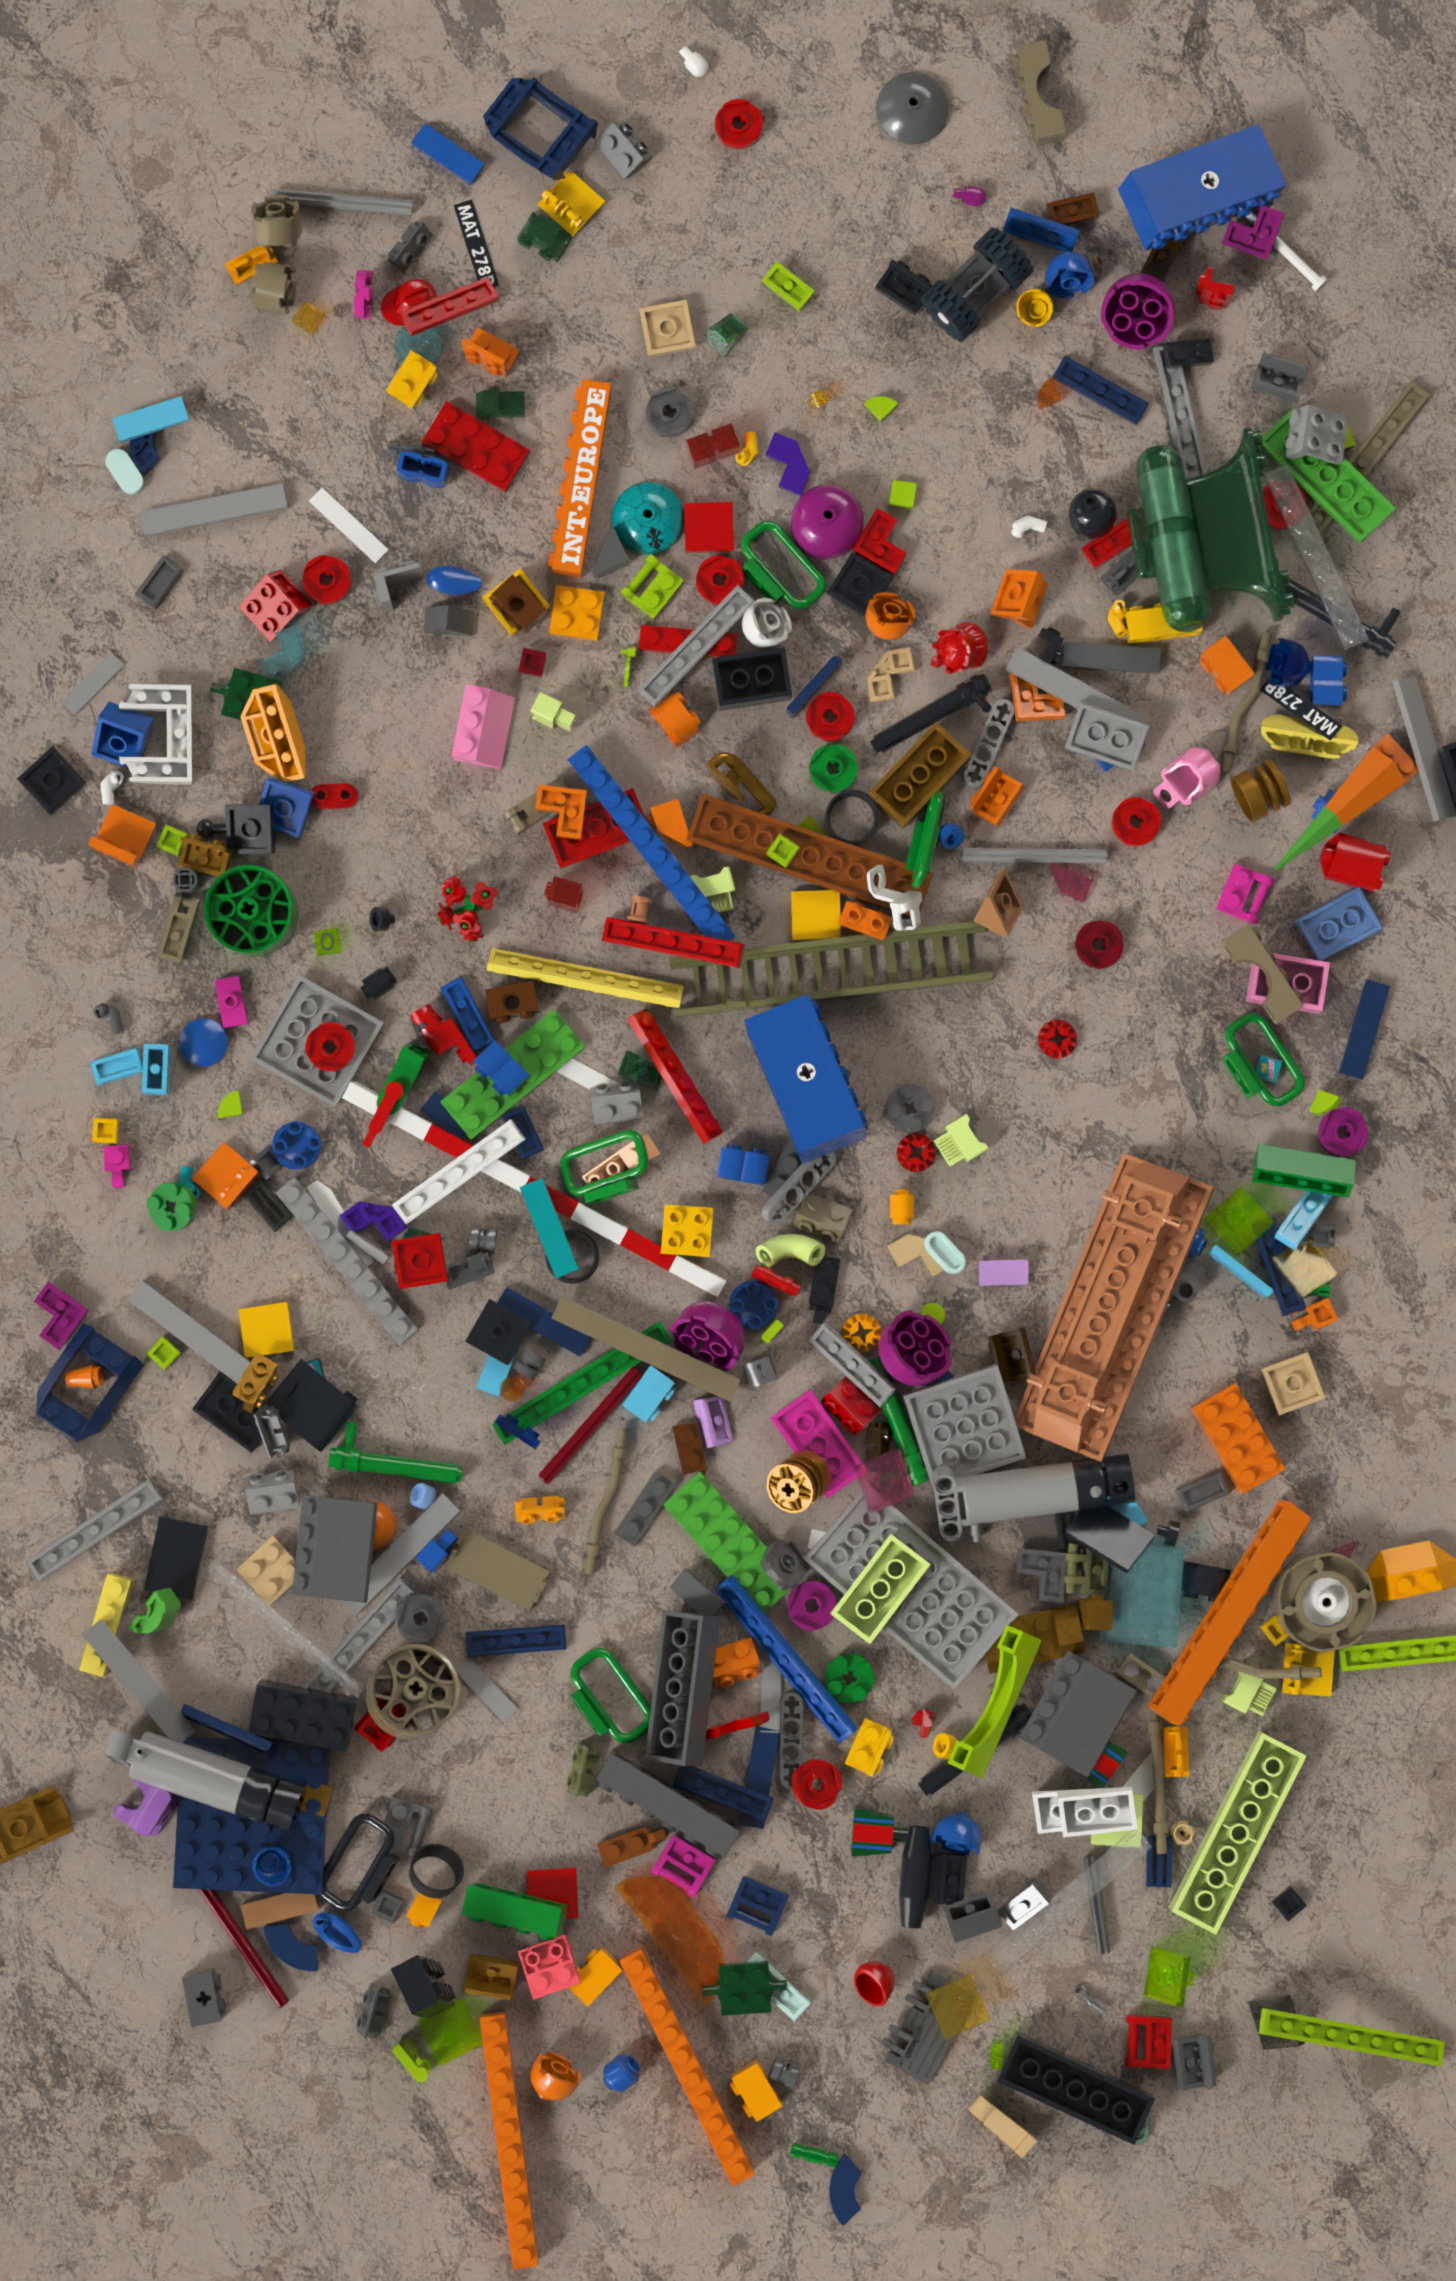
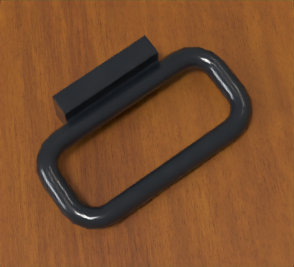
M368 1813L359 1814L350 1822L324 1867L323 1894L320 1896L326 1902L339 1910L351 1911L362 1900L369 1904L377 1899L400 1859L393 1853L389 1854L394 1844V1833L386 1823ZM367 1823L384 1835V1843L353 1897L349 1901H343L327 1889V1882L359 1826Z

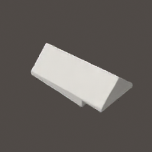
M1132 1787L1032 1792L1038 1834L1062 1831L1063 1837L1138 1829Z

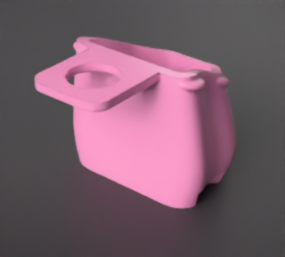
M1191 747L1185 753L1177 756L1167 768L1162 770L1161 777L1164 782L1154 789L1153 793L1165 809H1170L1179 800L1184 805H1190L1193 801L1208 794L1219 783L1220 765L1212 757L1209 750ZM1163 789L1170 793L1171 801L1163 799L1161 795Z

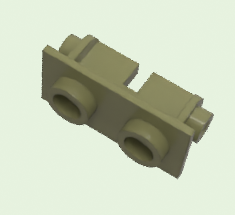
M577 1744V1749L574 1750L572 1755V1772L567 1778V1792L575 1796L580 1795L588 1797V1794L592 1792L595 1775L588 1774L587 1769L596 1770L600 1754L597 1747Z

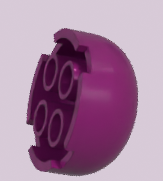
M1144 273L1130 274L1118 279L1108 289L1101 307V322L1110 334V338L1123 347L1135 350L1146 349V347L1165 339L1171 330L1175 317V302L1169 288L1160 279ZM1143 299L1144 303H1140L1139 300Z
M824 484L807 490L797 500L792 511L791 529L795 542L805 553L817 559L828 560L847 555L853 550L863 532L864 515L859 501L851 492L837 485ZM831 513L833 514V517L831 519L825 518L829 516Z
M701 1301L687 1306L678 1315L670 1329L675 1337L673 1343L680 1352L723 1372L733 1368L745 1347V1332L739 1319L730 1310L714 1302ZM700 1340H704V1343L697 1352V1357L690 1348H695Z
M913 1310L904 1311L892 1319L881 1332L878 1343L881 1362L887 1372L903 1384L923 1386L932 1383L949 1369L952 1362L949 1350L951 1345L950 1339L940 1323L928 1314L923 1316L913 1313Z

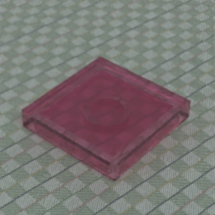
M896 1448L854 1466L869 1513L877 1512L915 1495L901 1449Z

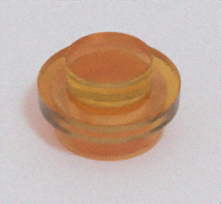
M507 1377L500 1386L502 1397L508 1401L519 1400L525 1390L523 1382L517 1377Z

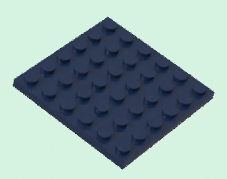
M189 1737L183 1742L184 1744L253 1766L268 1773L279 1775L280 1780L282 1777H285L296 1783L308 1784L313 1789L320 1787L321 1784L329 1785L330 1748L290 1741H270L277 1748L274 1755L270 1757L232 1739ZM178 1795L173 1888L322 1895L327 1810L325 1817L316 1815L315 1813L321 1809V1804L317 1799H310L306 1803L308 1812L300 1810L294 1828L289 1833L279 1827L266 1825V1821L259 1823L256 1820ZM265 1846L280 1847L289 1857L292 1867L288 1879L279 1886L263 1884L256 1878L253 1872V1859L256 1853Z

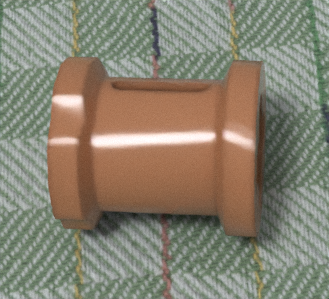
M632 896L633 904L627 920L647 925L649 922L647 919L649 905L652 904L653 900L641 896Z

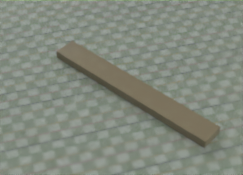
M1411 380L1348 460L1364 478L1368 476L1431 394ZM1315 502L1293 530V533L1312 547L1334 518Z
M561 1296L551 1318L731 1402L739 1385L740 1379Z

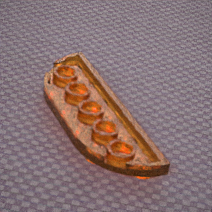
M642 1875L625 1879L614 1886L703 2005L707 2006L716 1995L703 1996L702 1986L717 1985L719 1978L718 1964H725L723 1951L716 1936L685 1895L669 1881L655 1876Z

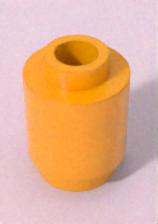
M895 1190V1195H890V1218H892V1224L894 1225L912 1224V1218H914V1195L909 1194V1190Z

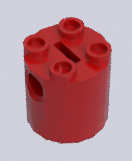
M1338 832L1324 844L1319 862L1326 880L1373 892L1374 889H1381L1384 876L1381 875L1382 868L1388 865L1391 852H1388L1386 845L1374 844L1365 839Z

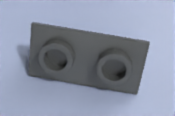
M415 221L414 224L410 223L407 230L401 236L406 241L405 245L398 241L388 253L389 257L387 260L393 265L396 264L405 273L423 247L427 245L432 233L423 222Z
M1134 546L1100 580L1117 596L1152 563L1146 558L1148 555L1143 549L1139 550Z
M1314 1223L1299 1245H1308V1242H1312L1314 1247L1326 1249L1334 1247V1235L1337 1225Z
M480 1252L466 1258L468 1264L463 1265L461 1260L446 1265L449 1281L446 1282L448 1289L451 1290L494 1274L495 1271L488 1252L484 1254Z
M267 1403L264 1404L254 1414V1418L263 1440V1446L266 1449L268 1458L271 1459L278 1451H280V1454L288 1453L291 1445L286 1432L277 1431V1429L283 1427L278 1409H275L274 1406L268 1407Z
M370 1983L368 1990L364 1993V2007L362 2014L357 2018L356 2027L357 2032L364 2038L368 2036L377 2039L378 2034H381L385 2019L384 2016L377 2015V2011H387L391 1994H389L390 1989L385 1987L378 1989L372 1983Z

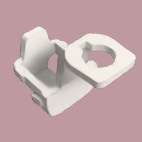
M877 865L867 872V882L870 893L876 899L891 902L890 907L893 916V922L890 924L891 928L904 931L914 930L920 926L919 905L922 902L921 892L909 890L906 893L886 889L883 865ZM876 873L879 875L878 888L874 885ZM910 911L911 918L902 919L901 914Z

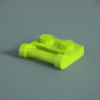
M649 554L645 559L646 563L629 585L622 588L620 594L655 620L684 583V580L663 565L653 555ZM653 569L659 572L640 598L634 594Z
M404 2036L400 2037L394 2043L391 2051L417 2082L426 2081L432 2068L431 2062L420 2058L416 2053L418 2048L410 2038L406 2040Z

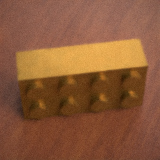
M935 722L869 791L868 795L882 811L904 829L930 802L933 794L941 791L970 760L972 755L944 728Z

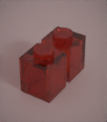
M732 423L711 430V436L709 437L706 432L686 440V448L694 469L715 462L714 451L718 450L719 460L735 455L738 452L740 453V444Z
M554 876L552 882L548 881L544 895L549 906L577 914L584 888L580 883Z

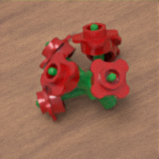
M453 875L443 883L441 890L442 896L446 899V906L442 907L441 903L438 904L440 911L436 912L438 916L437 921L442 926L447 925L449 931L452 930L451 925L457 923L459 934L464 935V940H468L470 943L473 941L478 942V938L484 937V934H482L483 927L479 924L478 911L493 908V900L498 895V890L495 887L485 886L483 882H478L475 884L476 890L473 895L466 894V888L460 878ZM464 898L466 899L465 906L452 910L451 906L454 903H460Z

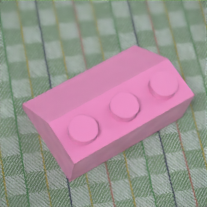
M466 684L452 751L454 761L501 770L515 704L514 697L492 689Z

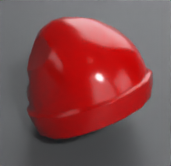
M877 1961L859 1965L854 1975V1986L858 1995L872 2006H883L894 1990V1973L888 1966Z

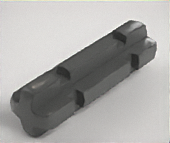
M390 441L388 444L387 452L389 455L398 456L401 452L408 451L417 453L423 458L435 457V450L431 448L422 449L421 446L406 443L400 445L396 441Z

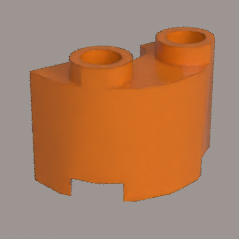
M679 692L676 694L670 693L655 708L652 706L648 709L676 749L700 732L698 725L701 723L693 711L691 713L687 711L684 706L687 702Z

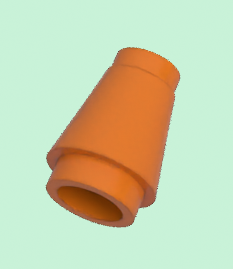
M93 1364L67 1371L65 1374L67 1386L97 1389L98 1386H102L104 1383L103 1369L101 1366L96 1367Z

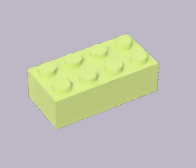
M890 1534L830 1614L871 1644L931 1564Z

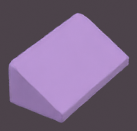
M1029 1260L978 1261L979 1286L1028 1285Z
M712 1396L695 1400L694 1407L704 1448L734 1442L724 1399Z

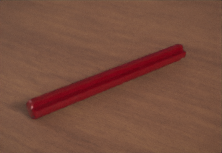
M633 1366L539 1473L538 1476L546 1484L552 1482L640 1381L644 1374L637 1367Z
M197 1889L277 2008L286 2005L289 2002L288 1997L216 1891Z

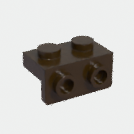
M1025 1327L988 1337L989 1350L993 1356L994 1364L998 1365L1003 1384L1028 1378L1030 1373L1037 1375Z

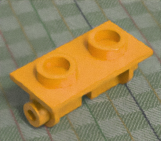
M257 246L225 263V266L235 285H238L254 276L257 264H262L263 262L278 263L271 247L262 248Z
M559 1496L542 1497V1506H538L537 1497L520 1498V1501H515L516 1522L532 1524L539 1520L557 1522L560 1519H566L564 1498H559Z
M1163 1727L1165 1777L1190 1776L1188 1727Z

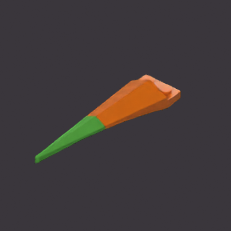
M1388 733L1366 753L1308 828L1277 864L1275 870H1279L1337 829L1402 787L1419 771L1415 761Z

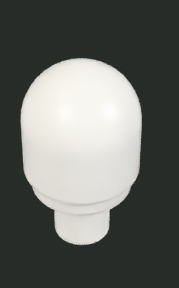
M687 46L680 50L679 53L685 59V67L692 75L702 77L708 72V63L700 53L696 51L692 53Z

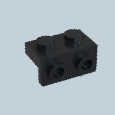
M892 259L889 267L875 286V290L913 315H916L922 306L921 297L932 285L930 280L924 275H916L911 272L910 267L900 260L896 262Z

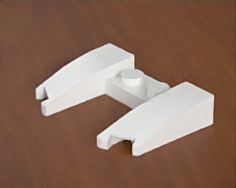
M129 684L128 688L132 690V693L126 703L120 702V710L166 712L167 757H119L120 764H127L133 776L129 778V781L150 784L191 785V685Z

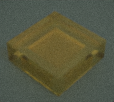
M303 301L293 317L292 323L313 335L325 317V313Z

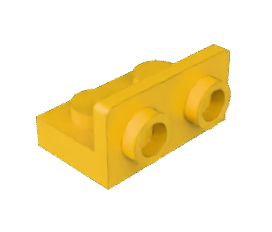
M410 350L385 391L406 404L410 409L414 405L419 406L425 396L423 393L424 388L427 384L431 386L438 375L435 372L437 367L415 351Z
M864 1717L844 1764L867 1773L871 1777H873L874 1772L879 1774L884 1763V1759L881 1758L884 1749L889 1751L894 1737L891 1736L892 1730Z

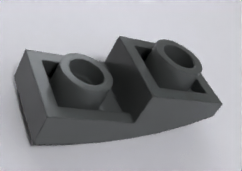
M685 1568L670 1586L679 1597L699 1614L715 1616L726 1603L710 1585H704L690 1569Z

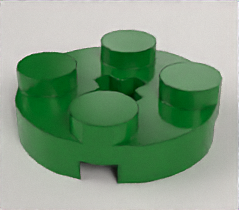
M831 744L820 747L810 759L809 774L812 782L820 790L831 794L845 791L854 783L857 776L856 757L850 749L843 745ZM829 763L832 765L835 763L839 764V773L829 774L827 765Z
M176 1182L163 1183L156 1187L151 1197L147 1199V1208L151 1218L163 1231L185 1229L195 1218L193 1214L194 1208L197 1207L196 1198L191 1189L184 1184ZM169 1202L176 1203L175 1213L170 1211Z
M844 1653L829 1662L825 1670L824 1681L828 1692L836 1700L844 1703H854L863 1700L870 1693L874 1683V1674L871 1665L862 1656L855 1653ZM848 1671H852L853 1676L856 1677V1681L851 1682L850 1685H846V1680L842 1679L843 1674L847 1675Z

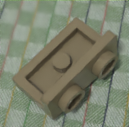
M810 1192L803 1199L793 1226L802 1232L818 1236L824 1241L838 1244L852 1209Z

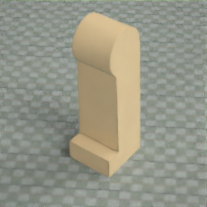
M981 2094L968 2108L975 2117L982 2121L987 2128L1011 2147L1021 2158L1037 2142L1036 2137Z

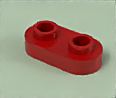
M349 783L319 784L311 789L312 792H315L312 805L319 810L350 809L359 800L357 789ZM320 792L326 794L324 800L317 799V795ZM343 792H350V797L343 799L341 797Z

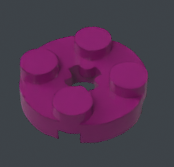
M1346 1107L1334 1109L1327 1113L1320 1121L1318 1140L1324 1149L1334 1156H1351L1361 1150L1366 1144L1368 1127H1366L1362 1115L1356 1110ZM1344 1125L1347 1127L1346 1131L1349 1132V1136H1344L1341 1139L1339 1138L1337 1128L1341 1129Z
M818 1581L803 1582L789 1594L787 1600L788 1614L798 1627L813 1631L828 1625L834 1618L830 1613L836 1607L835 1596L825 1584ZM813 1598L816 1599V1605L819 1608L818 1610L813 1609L810 1613L807 1611L808 1607L805 1605V1602L811 1601Z

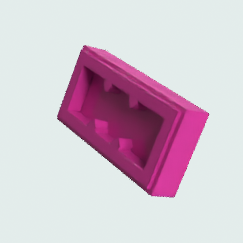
M240 976L215 980L223 1028L247 1025L248 1020Z

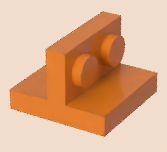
M1006 569L990 615L996 618L1010 619L1025 628L1033 629L1048 583L1043 581L1044 574L1038 571Z

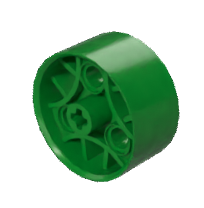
M240 865L219 875L210 886L204 903V917L213 937L226 948L249 957H263L282 948L291 939L299 918L298 903L290 886L272 871L255 865ZM251 873H258L257 877L254 879L253 882L247 875ZM239 876H243L248 887L235 893L231 881ZM264 885H270L271 893L267 897H261L260 890ZM227 887L229 894H220ZM284 892L286 893L288 902L279 901L281 895ZM226 903H231L233 906L231 914L223 915L222 907ZM276 905L289 908L287 920L274 921ZM218 923L225 924L221 934L218 931ZM236 926L244 935L234 946H231L225 940L232 927ZM276 926H284L280 934H278ZM261 927H266L268 931L267 936L259 940L256 936L257 930ZM249 940L252 949H241Z

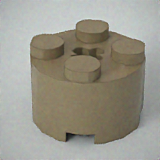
M270 195L264 197V202L259 204L254 202L251 206L254 236L258 241V245L262 248L280 245L293 247L296 245L297 239L302 234L298 201H289V196Z
M270 262L256 265L254 276L257 282L256 288H253L251 292V302L256 303L258 310L290 314V309L287 308L288 305H294L297 281H292V273L296 272L295 267Z

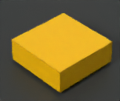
M94 1118L92 1142L118 1144L119 1119Z

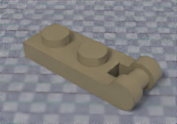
M561 777L547 785L567 788ZM537 792L503 814L507 820L512 822L514 825L513 830L517 835L552 813L535 810ZM523 811L528 816L524 821L518 815Z
M175 893L157 953L158 958L182 964L195 916L199 909L200 898H188L183 893ZM181 906L189 908L187 914L179 912Z

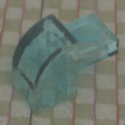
M298 625L275 633L281 651L259 659L264 673L274 674L280 672L285 665H287L290 673H294L303 665L307 655V647Z

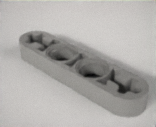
M1000 699L994 704L965 770L963 780L965 785L971 789H977L983 785L984 779L991 768L1014 715V705L1007 699ZM1003 705H1006L1007 711L1010 712V714H1005L1001 721L1006 723L1005 726L999 722L991 721L992 717L997 720L1000 713L997 707L1002 708ZM992 726L999 728L1000 737L990 739L987 736L988 728ZM983 748L991 753L990 760L985 762L977 757V752ZM972 762L979 766L987 767L986 771L982 768L980 769L978 777L981 778V781L976 780L975 783H971V778L968 776V774H973L976 769V765H972Z
M834 1152L825 1155L824 1158L826 1160L824 1162L822 1157L801 1164L764 1205L762 1217L773 1225L781 1224L833 1168L836 1162ZM811 1171L810 1180L804 1183V1174ZM791 1189H794V1197L791 1200L787 1201V1193ZM774 1209H775V1212H776V1215H775V1216H773L774 1214L772 1213V1211H773Z

